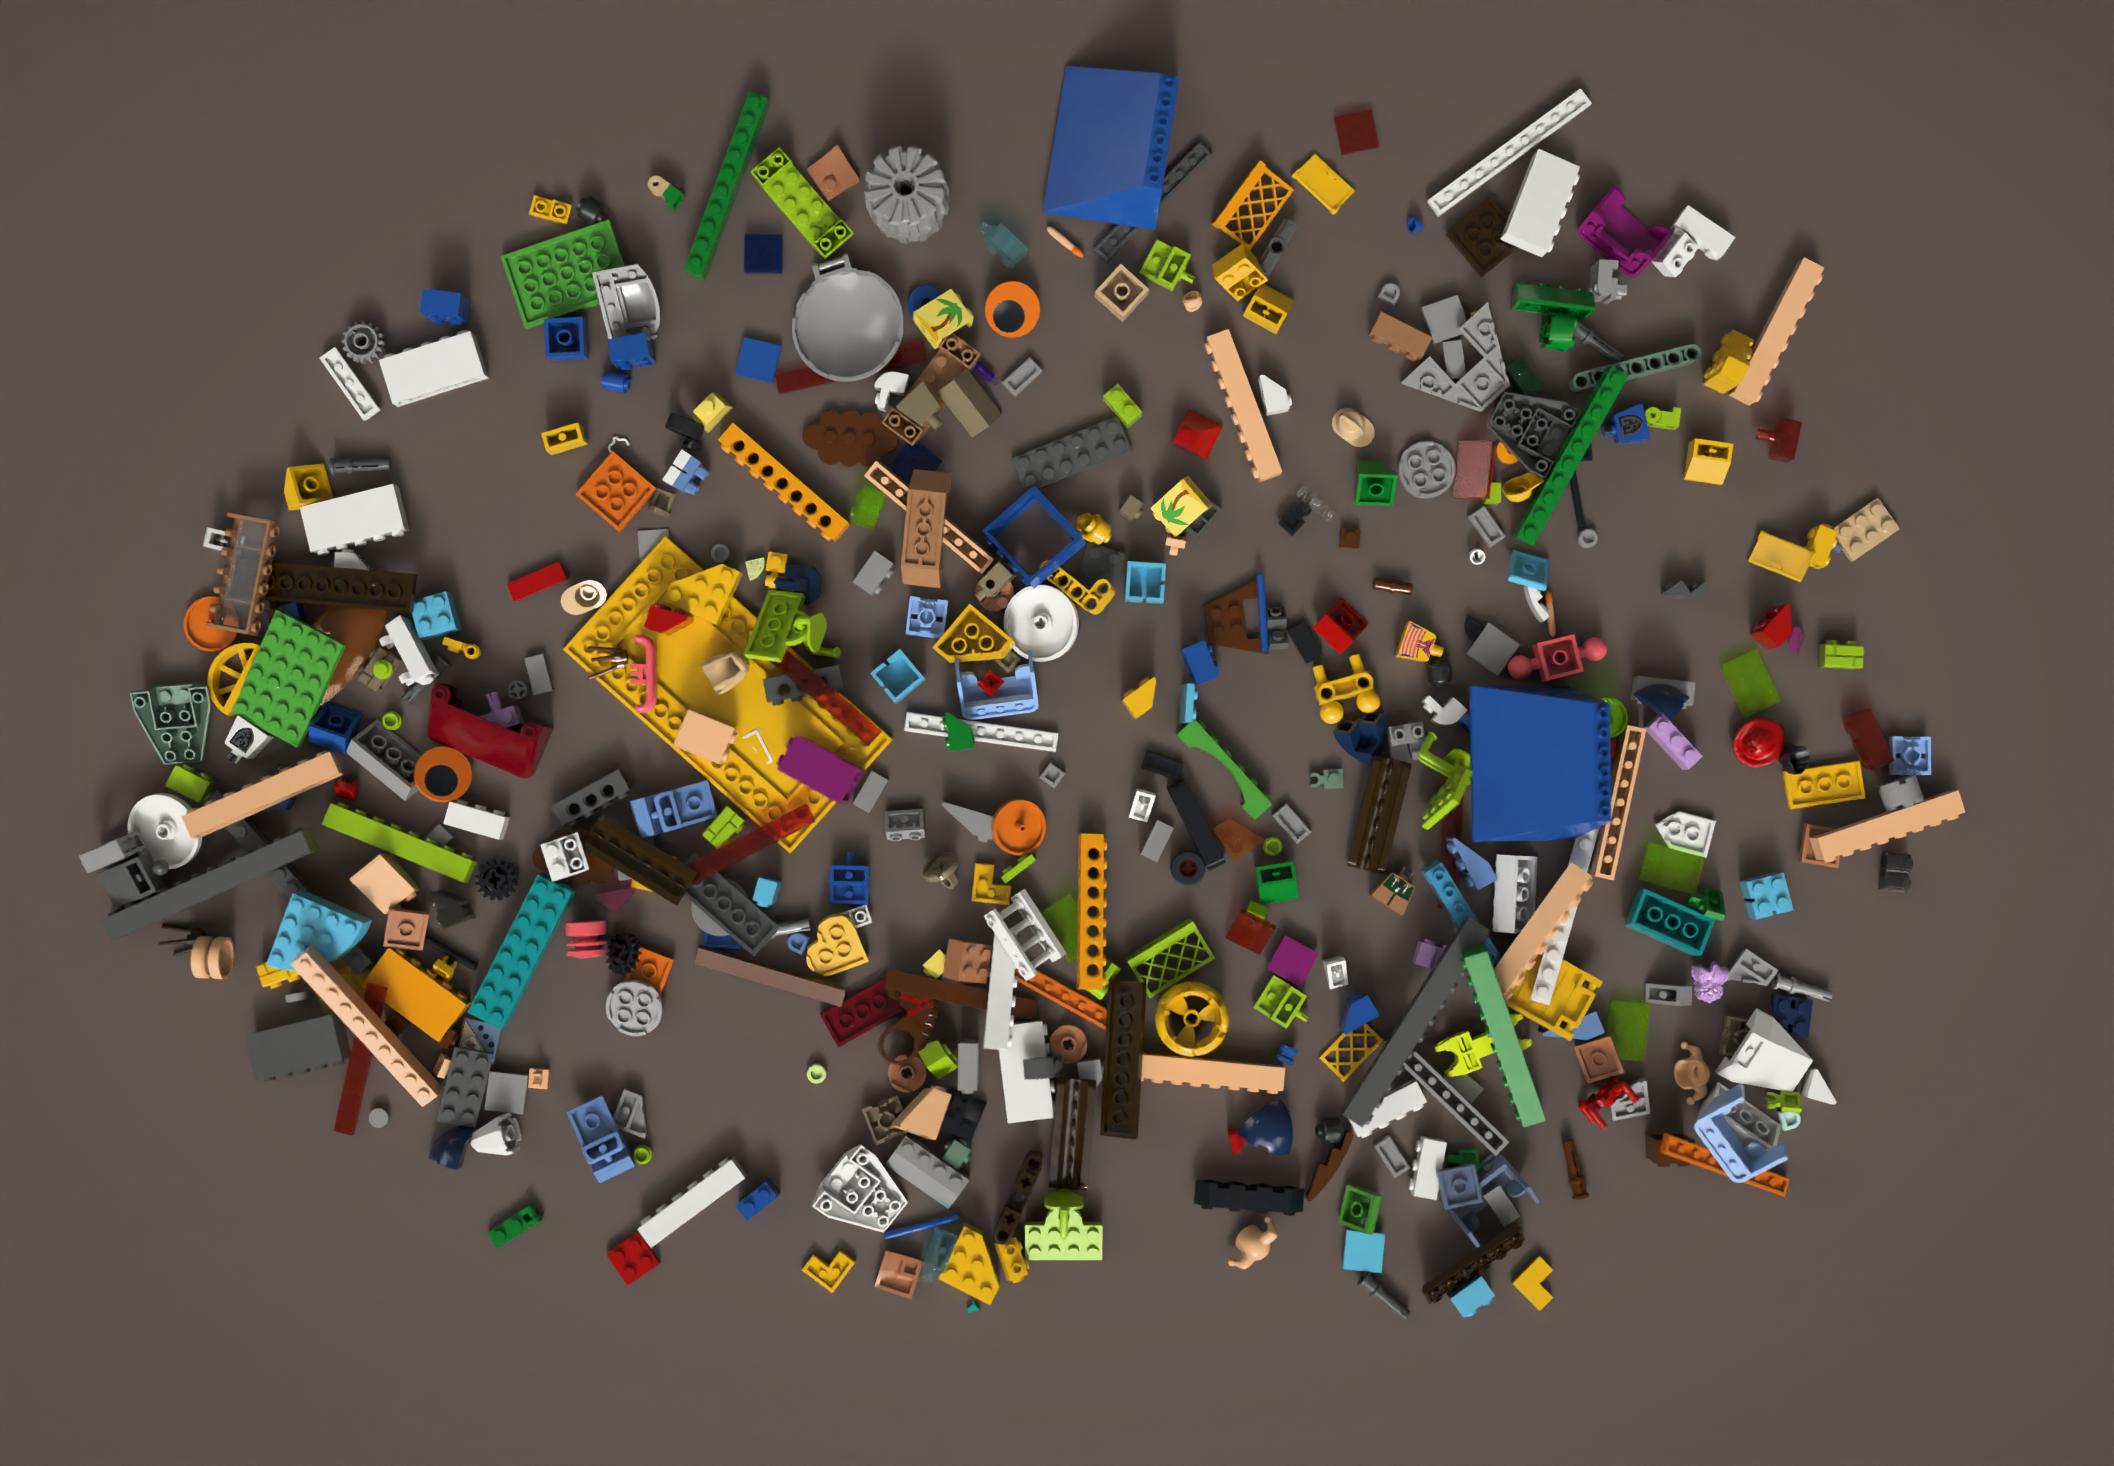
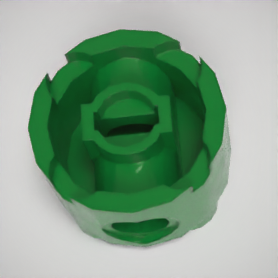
M1548 310L1544 315L1547 316V319H1542L1540 326L1539 342L1543 343L1540 345V348L1565 352L1568 348L1574 346L1575 337L1573 332L1577 326L1578 318L1573 317V314Z

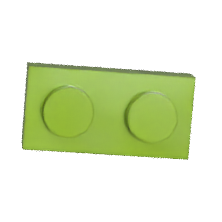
M1024 854L1017 860L1019 864L1015 867L1010 865L1003 870L1002 873L1004 875L1001 878L1005 884L1036 861L1035 857L1032 854L1029 856Z

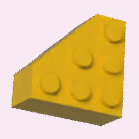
M1734 329L1728 334L1725 333L1720 341V344H1722L1720 350H1717L1712 357L1714 362L1711 368L1708 367L1703 377L1705 380L1703 385L1724 394L1741 384L1750 366V362L1747 359H1750L1752 355V348L1749 345H1753L1754 339Z
M720 564L671 583L663 601L720 626L743 574L724 564Z
M969 604L932 648L949 663H955V660L970 662L1001 659L1009 653L1016 643L975 607Z
M965 1222L938 1279L991 1305L999 1289L1000 1282L983 1231Z

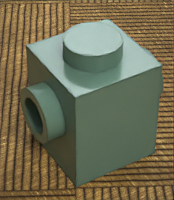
M955 1137L953 1141L949 1139L944 1147L946 1152L942 1159L956 1169H959L963 1162L966 1164L972 1156V1153H970V1142L962 1137L959 1139Z

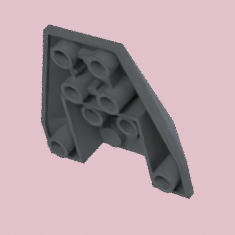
M1504 392L1486 427L1528 471L1545 479L1567 433L1573 428L1582 411L1562 401Z

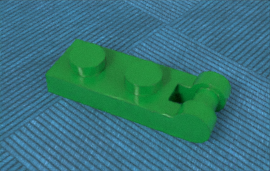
M533 1203L487 1233L497 1249L543 1220L542 1216L538 1215L535 1211L536 1207ZM527 1213H528V1215L530 1216V1218L532 1219V1220H530L529 1222H528V1220L526 1219V1217L524 1216V1215H526Z

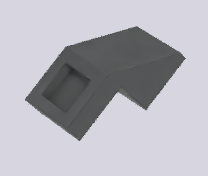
M1673 580L1664 586L1666 590L1661 594L1666 597L1693 600L1711 587L1707 582L1699 583L1698 581L1688 589L1682 580L1677 582Z
M1284 606L1266 608L1269 649H1289L1286 631L1287 618Z

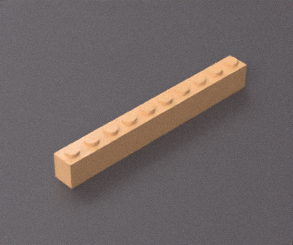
M311 944L296 955L291 963L295 970L415 1100L423 1107L436 1098L442 1087L440 1083L319 951Z

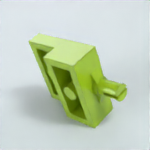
M1158 239L1139 272V275L1172 292L1181 279L1191 284L1195 279V276L1185 272L1191 254L1175 246L1171 247Z
M1272 975L1253 1005V1008L1286 1029L1295 1017L1300 1018L1304 1022L1307 1021L1306 1018H1309L1308 1014L1300 1010L1307 996L1275 975Z

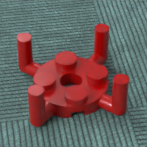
M1611 1077L1608 1083L1598 1088L1600 1091L1596 1095L1593 1092L1586 1100L1580 1102L1578 1108L1591 1124L1596 1122L1601 1129H1604L1607 1123L1598 1113L1603 1106L1608 1108L1616 1102L1615 1097L1623 1091L1633 1103L1638 1102L1640 1098L1627 1082L1620 1083L1616 1077Z

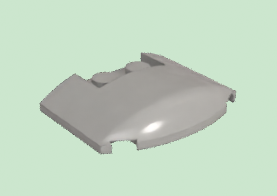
M637 263L593 271L592 275L608 339L646 333L651 340L656 339V333L660 325L659 300L651 279Z

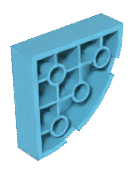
M304 890L292 893L266 965L282 970L296 971L291 963L296 955L311 944L331 963L346 955L361 941L373 920Z

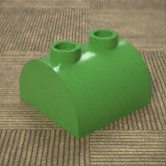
M1347 1185L1338 1223L1365 1234H1374L1382 1195L1366 1188Z

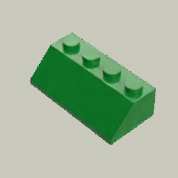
M1520 281L1513 287L1510 310L1545 314L1549 310L1573 314V317L1579 319H1586L1595 311L1593 292H1587V289L1584 288L1570 290L1567 286H1557V288L1549 287L1550 285L1545 283L1531 285V282Z

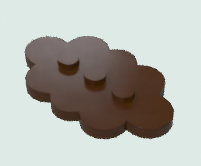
M834 410L827 411L820 417L819 424L807 426L802 435L807 447L818 450V456L823 463L835 465L840 462L848 468L854 467L858 463L865 467H871L875 461H880L881 453L885 454L894 451L898 444L897 435L890 429L883 428L882 420L877 414L869 412L860 415L854 410H847L842 415Z
M585 828L574 829L571 833L566 830H558L550 835L548 842L578 832L581 843H583L589 831ZM539 846L533 852V863L540 870H548L542 848ZM584 850L590 869L559 881L564 884L572 881L580 886L586 885L591 880L595 883H605L611 879L614 867Z

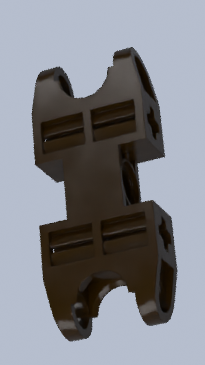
M1032 1150L1027 1153L1010 1195L995 1226L994 1240L1000 1245L1010 1242L1028 1197L1042 1169L1043 1158L1039 1151ZM1036 1158L1039 1162L1033 1165L1029 1160ZM1021 1193L1024 1199L1019 1202L1015 1201L1013 1195ZM1004 1230L1008 1234L1003 1236L1000 1235L998 1232Z

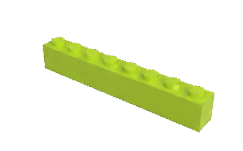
M338 802V804L330 803L322 825L458 881L469 882L477 864L476 861L472 860L473 856L464 852L461 855L454 853L455 849L444 845L443 848L437 846L438 842L430 838H426L424 841L419 838L420 834L410 830L408 833L401 831L402 827L393 823L390 826L383 824L385 820L376 816L373 819L366 817L367 813L356 809L355 812L349 810V805Z

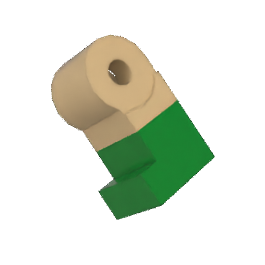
M652 176L648 180L650 191L655 196L664 198L667 208L675 212L685 199L683 193L660 176Z

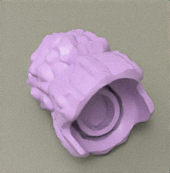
M1712 961L1709 968L1701 964L1693 965L1691 973L1695 980L1694 994L1697 999L1704 1000L1707 1003L1720 999L1721 995H1723V984L1729 978L1728 968L1726 966L1721 967L1715 961Z

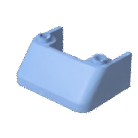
M1027 650L1029 664L1019 665L1015 669V676L1001 678L1004 680V683L992 697L977 685L979 681H977L976 674L973 672H960L959 660H955L957 687L962 715L965 719L977 720L1030 713L1037 710L1039 705L1031 650Z
M1742 1083L1715 1097L1695 1120V1131L1729 1178L1737 1183H1742L1788 1159L1785 1142L1769 1150H1766L1759 1142H1750L1743 1145L1723 1117L1731 1111L1732 1106L1745 1100Z

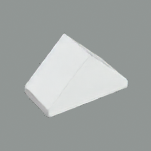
M207 527L203 546L221 551L223 547L229 548L231 537L225 536V531ZM245 536L241 537L240 544H244Z
M1137 788L1129 818L1147 822L1156 793Z
M1343 956L1322 960L1330 989L1349 985L1346 961Z
M1808 1068L1801 1095L1832 1105L1836 1104L1835 1098L1818 1069Z

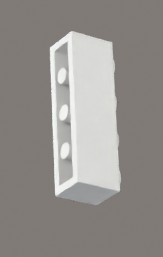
M1412 1079L1385 1093L1382 1097L1384 1100L1378 1109H1374L1372 1120L1368 1125L1365 1124L1363 1128L1348 1119L1355 1134L1358 1137H1367L1373 1133L1372 1130L1388 1126L1390 1124L1389 1121L1395 1118L1400 1120L1407 1116V1112L1422 1109L1424 1107L1423 1104L1427 1103L1417 1081Z

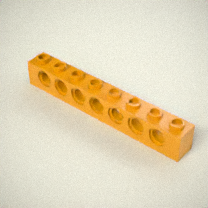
M734 423L720 436L718 441L721 443L719 446L727 454L732 452L736 456L734 460L742 467L746 464L750 468L748 472L756 479L761 477L765 481L763 485L770 491L776 490L779 493L777 497L785 504L787 502L793 505L792 510L799 516L803 514L807 517L806 522L814 529L818 527L822 530L821 535L826 540L830 541L832 539L836 542L850 526L843 517ZM739 442H743V450L736 451V444ZM758 455L759 460L752 464L750 463V457ZM767 467L773 468V473L770 476L764 475V470ZM787 480L788 485L785 488L781 489L778 487L779 481ZM796 492L802 493V498L799 501L793 500V494ZM814 504L817 507L816 511L812 514L807 513V507ZM824 517L831 518V523L828 526L821 524Z
M1081 833L1078 835L1077 990H1102L1106 984V975L1103 974V966H1106V955H1103V947H1106V935H1103V927H1106V916H1103V908H1106L1107 899L1103 897V893L1107 886V879L1104 877V870L1107 868V859L1104 858V850H1107V839H1104V834ZM1090 849H1094L1097 852L1096 859L1089 857L1088 852ZM1090 868L1096 870V878H1091L1088 875ZM1090 887L1095 888L1097 891L1095 898L1090 897L1088 894ZM1090 906L1094 907L1097 911L1095 917H1091L1088 914ZM1089 926L1096 928L1095 936L1088 934ZM1090 945L1096 948L1094 956L1089 955L1087 952ZM1090 964L1096 968V973L1093 976L1087 972Z

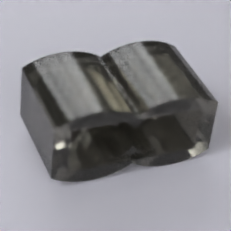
M1883 851L1878 889L1907 893V889L1911 886L1909 872L1913 868L1911 855Z

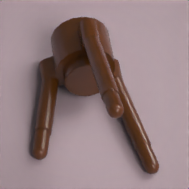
M589 646L588 650L613 652L609 656L591 658V661L612 660V664L616 665L588 676L587 679L591 680L616 669L625 668L624 664H629L627 649H622V647Z

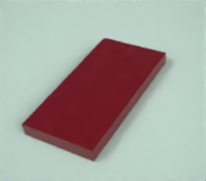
M886 977L845 999L842 1007L834 1005L820 1013L838 1048L904 1011L899 1006L897 999H892L886 995L885 989H883Z

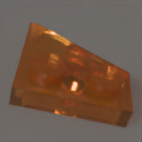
M1229 818L1213 828V831L1233 861L1265 841L1262 837Z

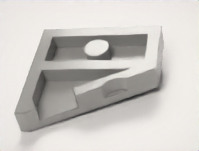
M1744 948L1728 969L1729 978L1727 980L1767 986L1779 970L1747 948Z
M1644 1077L1630 1085L1640 1098L1638 1102L1633 1103L1624 1091L1615 1097L1616 1102L1609 1107L1612 1121L1650 1114L1647 1081Z
M625 1088L613 1118L618 1129L645 1139L647 1129L644 1095Z

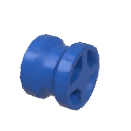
M1281 1043L1280 1051L1276 1053L1275 1058L1293 1065V1058L1299 1051Z

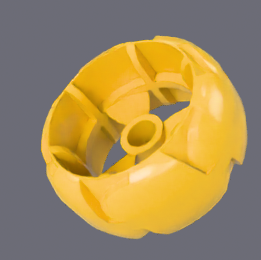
M1187 981L1172 986L1162 995L1155 1012V1026L1161 1040L1172 1051L1184 1056L1204 1055L1217 1048L1225 1038L1229 1027V1012L1224 999L1215 989L1201 982ZM1184 996H1200L1207 1000L1210 1005L1198 1013L1196 1009L1187 1006ZM1170 1010L1182 1015V1020L1186 1025L1178 1036L1172 1032L1169 1025ZM1190 1013L1196 1015V1018H1193L1194 1021L1190 1022L1189 1019H1186V1017L1189 1016L1188 1014ZM1201 1020L1214 1022V1027L1210 1034L1204 1039L1196 1040L1195 1042L1193 1027L1198 1026Z

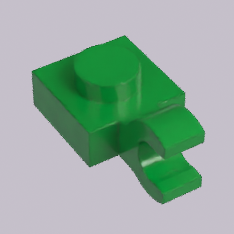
M1478 1149L1458 1150V1155H1446V1158H1444L1445 1167L1475 1163L1476 1170L1480 1169Z

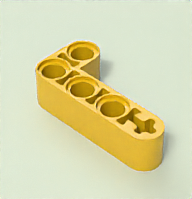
M1046 560L1043 563H1041L1040 569L1050 560ZM1061 567L1054 571L1057 573L1055 576L1051 574L1046 578L1083 609L1094 615L1103 611L1116 592L1115 586L1105 579L1098 580L1089 590ZM1068 578L1067 584L1062 586V580ZM1105 585H1108V591L1106 593H1102V588ZM1082 589V594L1076 597V591ZM1096 600V606L1090 609V603Z

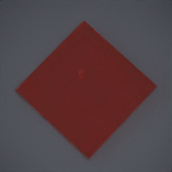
M1371 109L1334 117L1341 156L1379 148Z
M1241 909L1225 939L1260 955L1275 931L1276 925Z

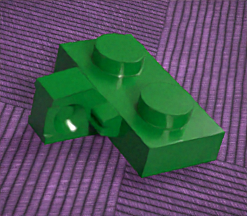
M1703 887L1701 895L1690 893L1687 899V906L1703 910L1704 916L1710 919L1724 920L1726 913L1722 891Z

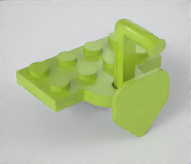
M768 590L744 655L750 659L782 662L787 646H795L802 642L813 655L840 658L841 650L839 647L834 649L820 647L826 633L827 621L822 612L808 616L805 612L801 611L806 599L803 593Z
M1432 731L1427 733L1419 750L1418 759L1423 764L1445 775L1448 779L1444 787L1442 786L1437 794L1434 793L1429 800L1430 808L1422 816L1424 821L1421 827L1427 830L1459 804L1466 786L1471 785V775L1473 772L1471 771L1470 754L1461 749H1452L1443 760L1430 753L1429 749L1432 743L1437 740V735Z
M1059 1189L1044 1197V1206L1050 1209L1046 1214L1044 1222H1025L1026 1260H1102L1103 1222H1083L1082 1215L1078 1211V1209L1083 1207V1196L1071 1190Z

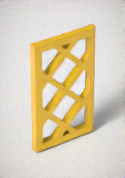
M1366 1023L1363 1024L1364 1033H1353V1031L1346 1035L1342 1033L1319 1057L1342 1082L1384 1041ZM1345 1036H1350V1048H1339V1042ZM1353 1036H1364V1047L1353 1048ZM1367 1036H1374L1378 1041L1372 1047H1367ZM1331 1051H1336V1062H1328L1325 1057ZM1339 1051H1350V1062H1339ZM1353 1051H1364V1056L1358 1062H1353ZM1339 1065H1350V1070L1343 1076L1339 1072Z

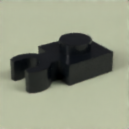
M1304 502L1297 506L1296 513L1291 509L1278 523L1291 537L1305 523L1302 517L1308 516L1312 511L1311 508L1307 512L1301 510Z

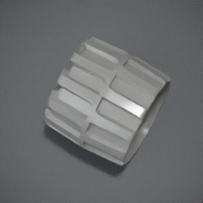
M901 146L892 147L889 149V155L885 157L880 153L873 161L875 165L873 170L867 169L865 175L864 199L870 218L883 235L887 238L892 237L899 240L900 243L908 244L909 242L928 240L931 234L941 229L944 216L948 214L949 209L948 183L939 163L929 154L924 156L922 149L914 146L908 147L907 151H903ZM905 189L911 191V194L903 196L901 193Z

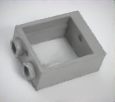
M137 830L79 855V858L86 872L90 873L147 848L140 831Z
M960 1039L958 1043V1090H962L963 1094H973L974 1091L978 1090L979 1039Z

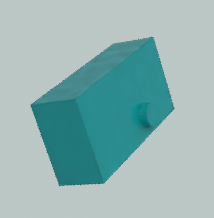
M1644 888L1637 890L1624 926L1695 957L1702 955L1715 920Z

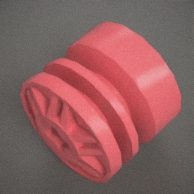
M607 921L566 922L565 935L575 937V941L566 943V946H575V950L566 951V956L594 958L607 954V948H599V945L607 944V941L598 939L599 935L607 933Z

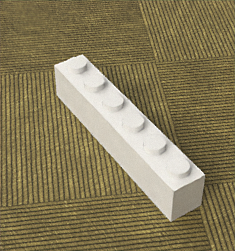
M995 933L993 936L983 1048L1006 1051L1008 1046L1012 1044V1035L1009 1034V1027H1013L1014 1023L1011 1007H1015L1016 996H1012L1013 988L1017 987V976H1014V972L1018 968ZM1017 933L1014 935V938L1021 945V938H1018Z
M728 1157L718 1164L720 1167L717 1170L713 1171V1169H710L703 1175L704 1179L699 1183L697 1180L687 1187V1192L684 1194L679 1192L671 1198L673 1201L667 1206L664 1203L656 1209V1215L652 1218L648 1215L640 1221L642 1225L638 1228V1231L651 1248L747 1177V1173L735 1157L730 1160Z

